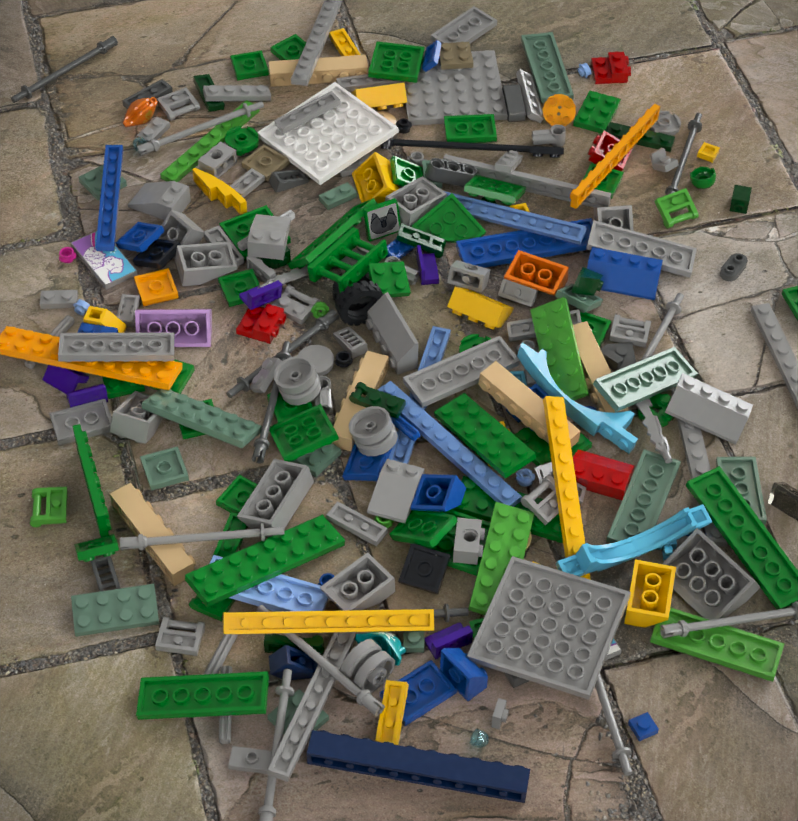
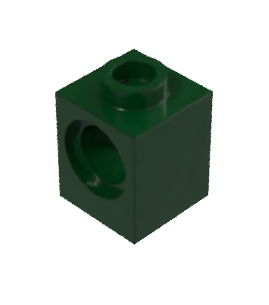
M734 185L729 211L747 214L752 187Z

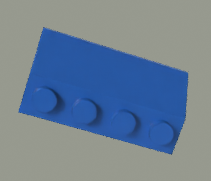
M592 247L587 269L603 275L601 279L604 282L601 288L603 291L655 300L663 260Z

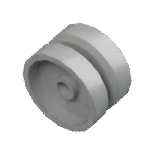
M304 356L289 357L282 361L274 371V381L279 388V392L284 401L290 405L306 404L312 401L321 390V381L316 373L314 364Z
M379 406L364 408L357 412L350 420V434L355 440L358 450L363 455L378 456L386 453L396 444L398 438L397 430L385 408Z
M367 639L352 649L343 661L340 671L361 690L368 689L374 692L383 685L392 673L395 660L386 651H382V648L372 639Z

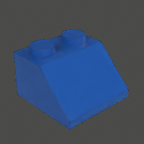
M422 474L410 509L418 511H449L461 505L466 487L457 475Z
M460 648L442 649L440 670L467 701H470L487 688V672L468 659V653H464Z

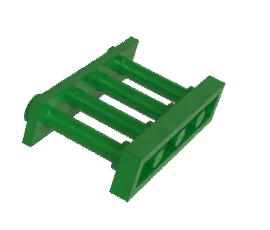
M352 227L307 266L310 281L317 282L324 276L337 282L339 292H344L346 287L352 286L353 283L358 282L368 273V264L379 263L388 255L386 240L383 239L376 246L360 240L358 228ZM359 246L369 252L363 256L352 250ZM347 256L358 262L352 266L340 260ZM336 266L347 272L340 276L329 270Z

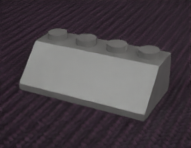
M384 293L368 310L366 326L368 330H372L375 342H379L382 354L389 356V366L391 369L394 368L398 375L418 368V342L389 293Z
M682 373L665 413L736 445L753 405Z
M274 459L237 515L238 519L251 529H260V524L263 523L264 528L284 527L285 529L314 483L309 466Z

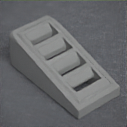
M349 326L333 333L334 338L344 351H348L351 354V358L354 359L368 351L365 340Z

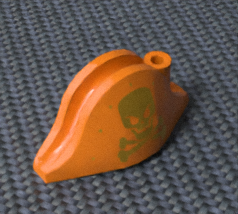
M141 98L132 102L122 122L124 126L130 127L149 122L158 103L156 98Z

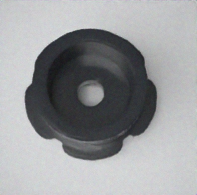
M405 118L398 120L396 126L399 129V133L406 134L410 132L412 123Z
M340 351L336 354L334 362L337 366L346 368L353 363V358H351V354L348 351Z

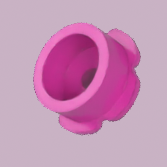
M64 247L59 252V260L61 262L71 263L76 258V253L70 247Z

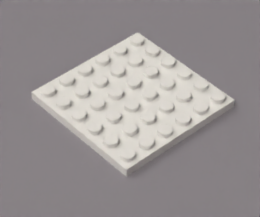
M336 82L291 111L330 91L340 99L341 105L285 134L276 127L275 122L257 132L258 138L275 151L286 156L289 162L319 185L399 133L396 125Z

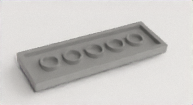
M595 220L593 221L586 247L587 250L596 247L663 260L661 270L689 278L692 273L697 249Z
M174 332L60 333L58 361H174Z
M498 336L403 377V383L423 408L478 384L480 373L495 361L505 369L510 370L519 366L520 360L502 337Z

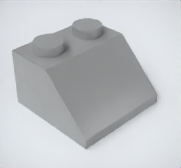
M632 205L593 208L595 221L634 231Z
M170 210L162 223L165 232L159 236V239L177 241L181 245L199 244L205 232L185 214Z

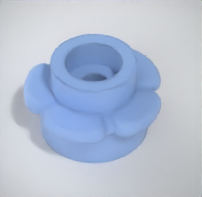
M587 63L579 64L577 69L579 75L588 78L592 74L590 67Z
M78 299L73 304L74 311L83 316L90 305L84 300Z
M520 469L516 473V480L521 486H530L535 480V474L530 469Z

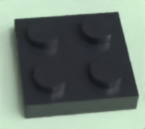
M158 239L150 244L147 250L140 252L133 259L135 266L162 269L176 256L177 245H181V243Z
M411 543L398 582L438 595L451 555Z

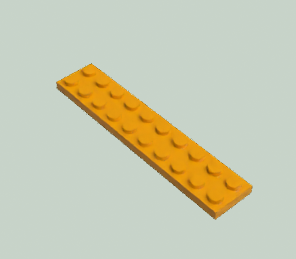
M6 326L0 334V355L164 390H170L182 370V363L176 361H58L60 337Z

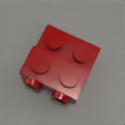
M608 52L607 57L591 58L595 84L627 83L628 76H631V67L628 66L629 57L625 56L624 52Z
M605 130L600 136L597 134L592 142L595 146L592 145L587 153L590 155L588 160L594 164L602 161L606 153L610 152L613 146L619 143L620 139ZM632 149L613 169L622 172Z
M267 304L265 308L258 307L253 310L248 308L236 328V334L271 344L273 338L278 336L280 326L284 325L286 321L284 308Z

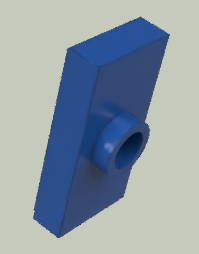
M439 40L426 47L422 69L425 72L438 64L442 45Z
M395 239L387 245L388 255L386 258L394 256L401 259L415 247Z

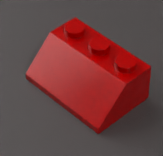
M578 449L573 456L576 482L586 487L587 491L622 501L635 465Z

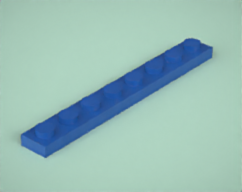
M123 145L105 146L96 251H114Z

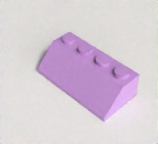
M212 309L135 310L136 333L174 332V347H211Z

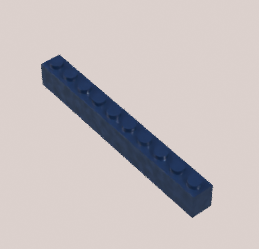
M312 730L307 749V764L520 803H525L530 769L521 765H505L499 761L489 762L476 757H461L454 753L444 754L431 749L421 750L413 746H399L391 742L382 743L369 738H354L347 734H332L325 730Z

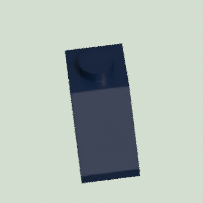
M288 645L283 646L269 656L270 674L280 679L283 678L284 669L292 670L291 680L309 679L313 677L318 667V663L305 652Z

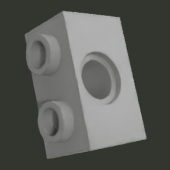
M220 141L204 156L200 157L198 160L199 169L219 178L237 163V155L235 149Z
M456 260L450 266L447 283L482 292L487 287L490 269Z
M457 517L453 562L477 565L478 557H482L483 545H480V540H484L485 528H481L482 520Z

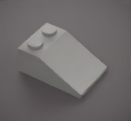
M422 176L387 195L385 201L395 198L398 201L400 225L402 223L412 227L414 223L447 197V193Z
M176 181L145 183L130 201L128 207L165 220L170 210L180 213L184 211L191 202L190 189L188 185Z
M256 214L247 241L248 256L284 260L291 218Z
M230 241L177 245L175 262L182 286L201 285L237 270V263Z
M138 391L132 393L113 412L110 433L116 434L121 438L132 439L137 443L146 444L154 436L163 419L159 415L142 409V402L151 395Z
M387 459L381 469L367 513L405 523L411 512L410 507L425 469Z
M367 552L322 585L320 590L340 610H364L381 603L395 592V578Z

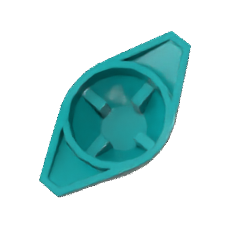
M383 631L356 634L355 641L358 644L367 639H372L382 648V651H386L395 660V666L400 665L401 655L406 652L404 646H401V641L398 637Z

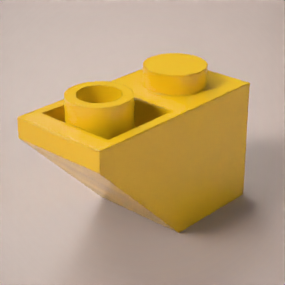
M89 306L83 318L84 323L118 328V333H124L127 328L124 322L104 308Z

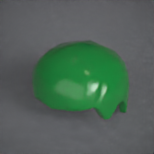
M700 166L690 172V180L696 188L707 189L714 185L716 173L714 168Z

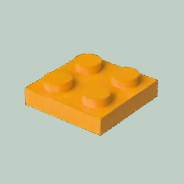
M169 268L134 276L143 307L179 298Z

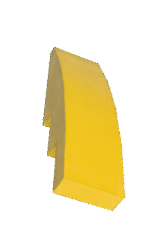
M197 168L192 169L194 183L211 201L218 199L226 209L233 206L240 215L247 213V201L236 190L207 172Z

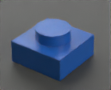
M648 712L634 717L628 722L638 741L658 734L659 729Z

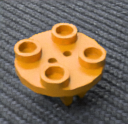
M555 94L550 96L544 103L543 116L551 126L558 124L565 127L574 120L576 106L568 96Z

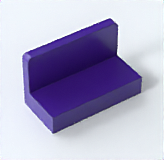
M417 245L416 260L418 270L420 271L421 285L439 284V274L434 253L422 254L421 245Z
M278 280L261 288L257 286L240 293L239 298L250 310H253L281 298L283 284Z
M48 365L42 380L66 394L75 391L78 383H87L89 376L80 371Z
M103 384L66 393L70 408L101 399H106V402H108L107 390Z
M459 622L425 637L424 642L436 660L441 657V650L444 648H462L471 644L473 631L469 625L463 627Z

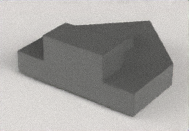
M633 343L606 344L600 349L609 368L613 371L636 363Z

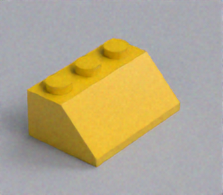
M405 83L361 88L351 92L352 95L369 107L377 108V111L386 110L387 106L392 105L393 108L403 107V104L407 103Z
M376 152L352 172L361 203L372 198L375 199L377 204L384 202L387 195L399 189L398 185L393 183L390 161Z
M454 287L447 305L448 308L452 309V313L459 316L465 314L468 316V320L476 323L478 321L484 322L485 327L493 330L495 327L501 328L514 310L509 305L463 287Z
M635 559L629 591L631 594L627 604L624 624L646 628L668 620L676 567Z

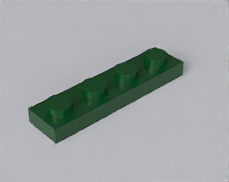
M610 122L606 132L621 140L622 136L626 135L631 127ZM647 131L636 145L653 149L664 148L665 151L671 152L675 136Z

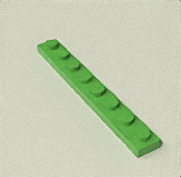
M246 100L245 102H243V103H246L247 106L253 104V103H251V102H249V101H247V100ZM242 103L238 108H236L234 111L239 110V109H242V108H243V103ZM260 110L250 112L251 116L249 118L245 114L216 125L160 173L161 179L179 182L198 165V160L201 156H204L220 141L222 143L225 142L226 133L229 129L236 126H244Z

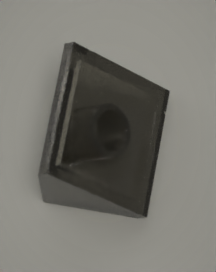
M774 482L768 503L798 521V490L785 482Z

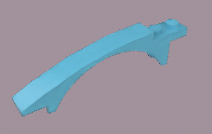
M524 343L520 345L517 354L518 359L535 382L549 396L564 397L566 415L593 437L599 432L628 454L631 453L638 438L626 429L631 424L635 413L632 411L617 413L601 412L578 404L565 395L552 379L547 366V352L541 349L537 353Z
M703 504L691 509L687 507L664 522L630 538L605 545L583 544L575 555L557 561L556 566L558 570L576 576H583L594 571L600 572L693 533L696 528L701 529L711 524L712 520Z

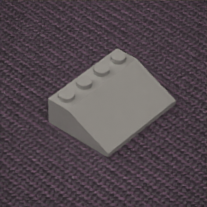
M698 528L663 563V565L676 567L673 590L703 618L709 620L726 618L746 603L760 588L758 583Z

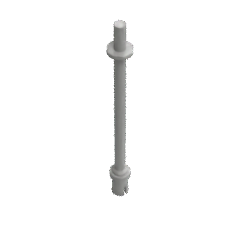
M262 101L249 106L243 103L242 109L160 140L150 139L149 142L137 146L138 153L142 156L152 151L157 152L160 146L245 114L249 118L251 116L250 112L263 108L264 104Z
M678 293L674 301L666 304L668 312L641 360L652 356L673 316L681 313L680 303L684 298L682 293Z
M263 523L260 524V529L148 538L143 536V534H139L135 537H120L121 551L128 549H139L141 551L151 545L261 537V540L265 541V536L284 535V527L264 528Z
M798 601L792 603L791 608L693 623L678 620L677 623L661 625L660 633L662 638L678 635L686 637L690 631L793 616L798 620Z
M263 605L257 608V612H270ZM283 633L357 697V703L360 706H365L374 716H378L383 712L385 706L372 696L371 691L368 689L361 690L296 633Z
M284 669L282 684L275 688V692L280 695L270 764L283 738L288 697L293 696L295 692L290 687L292 670ZM268 775L264 805L258 810L260 815L259 821H273V817L276 816L273 800L277 778Z
M599 674L595 687L616 749L612 753V757L619 759L624 776H629L633 772L627 756L632 751L623 745L601 675Z

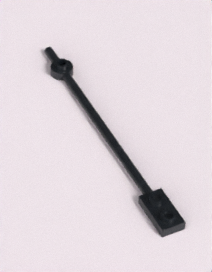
M391 138L381 144V149H391V146L507 152L513 150L533 153L534 157H543V154H550V157L560 158V155H564V147Z

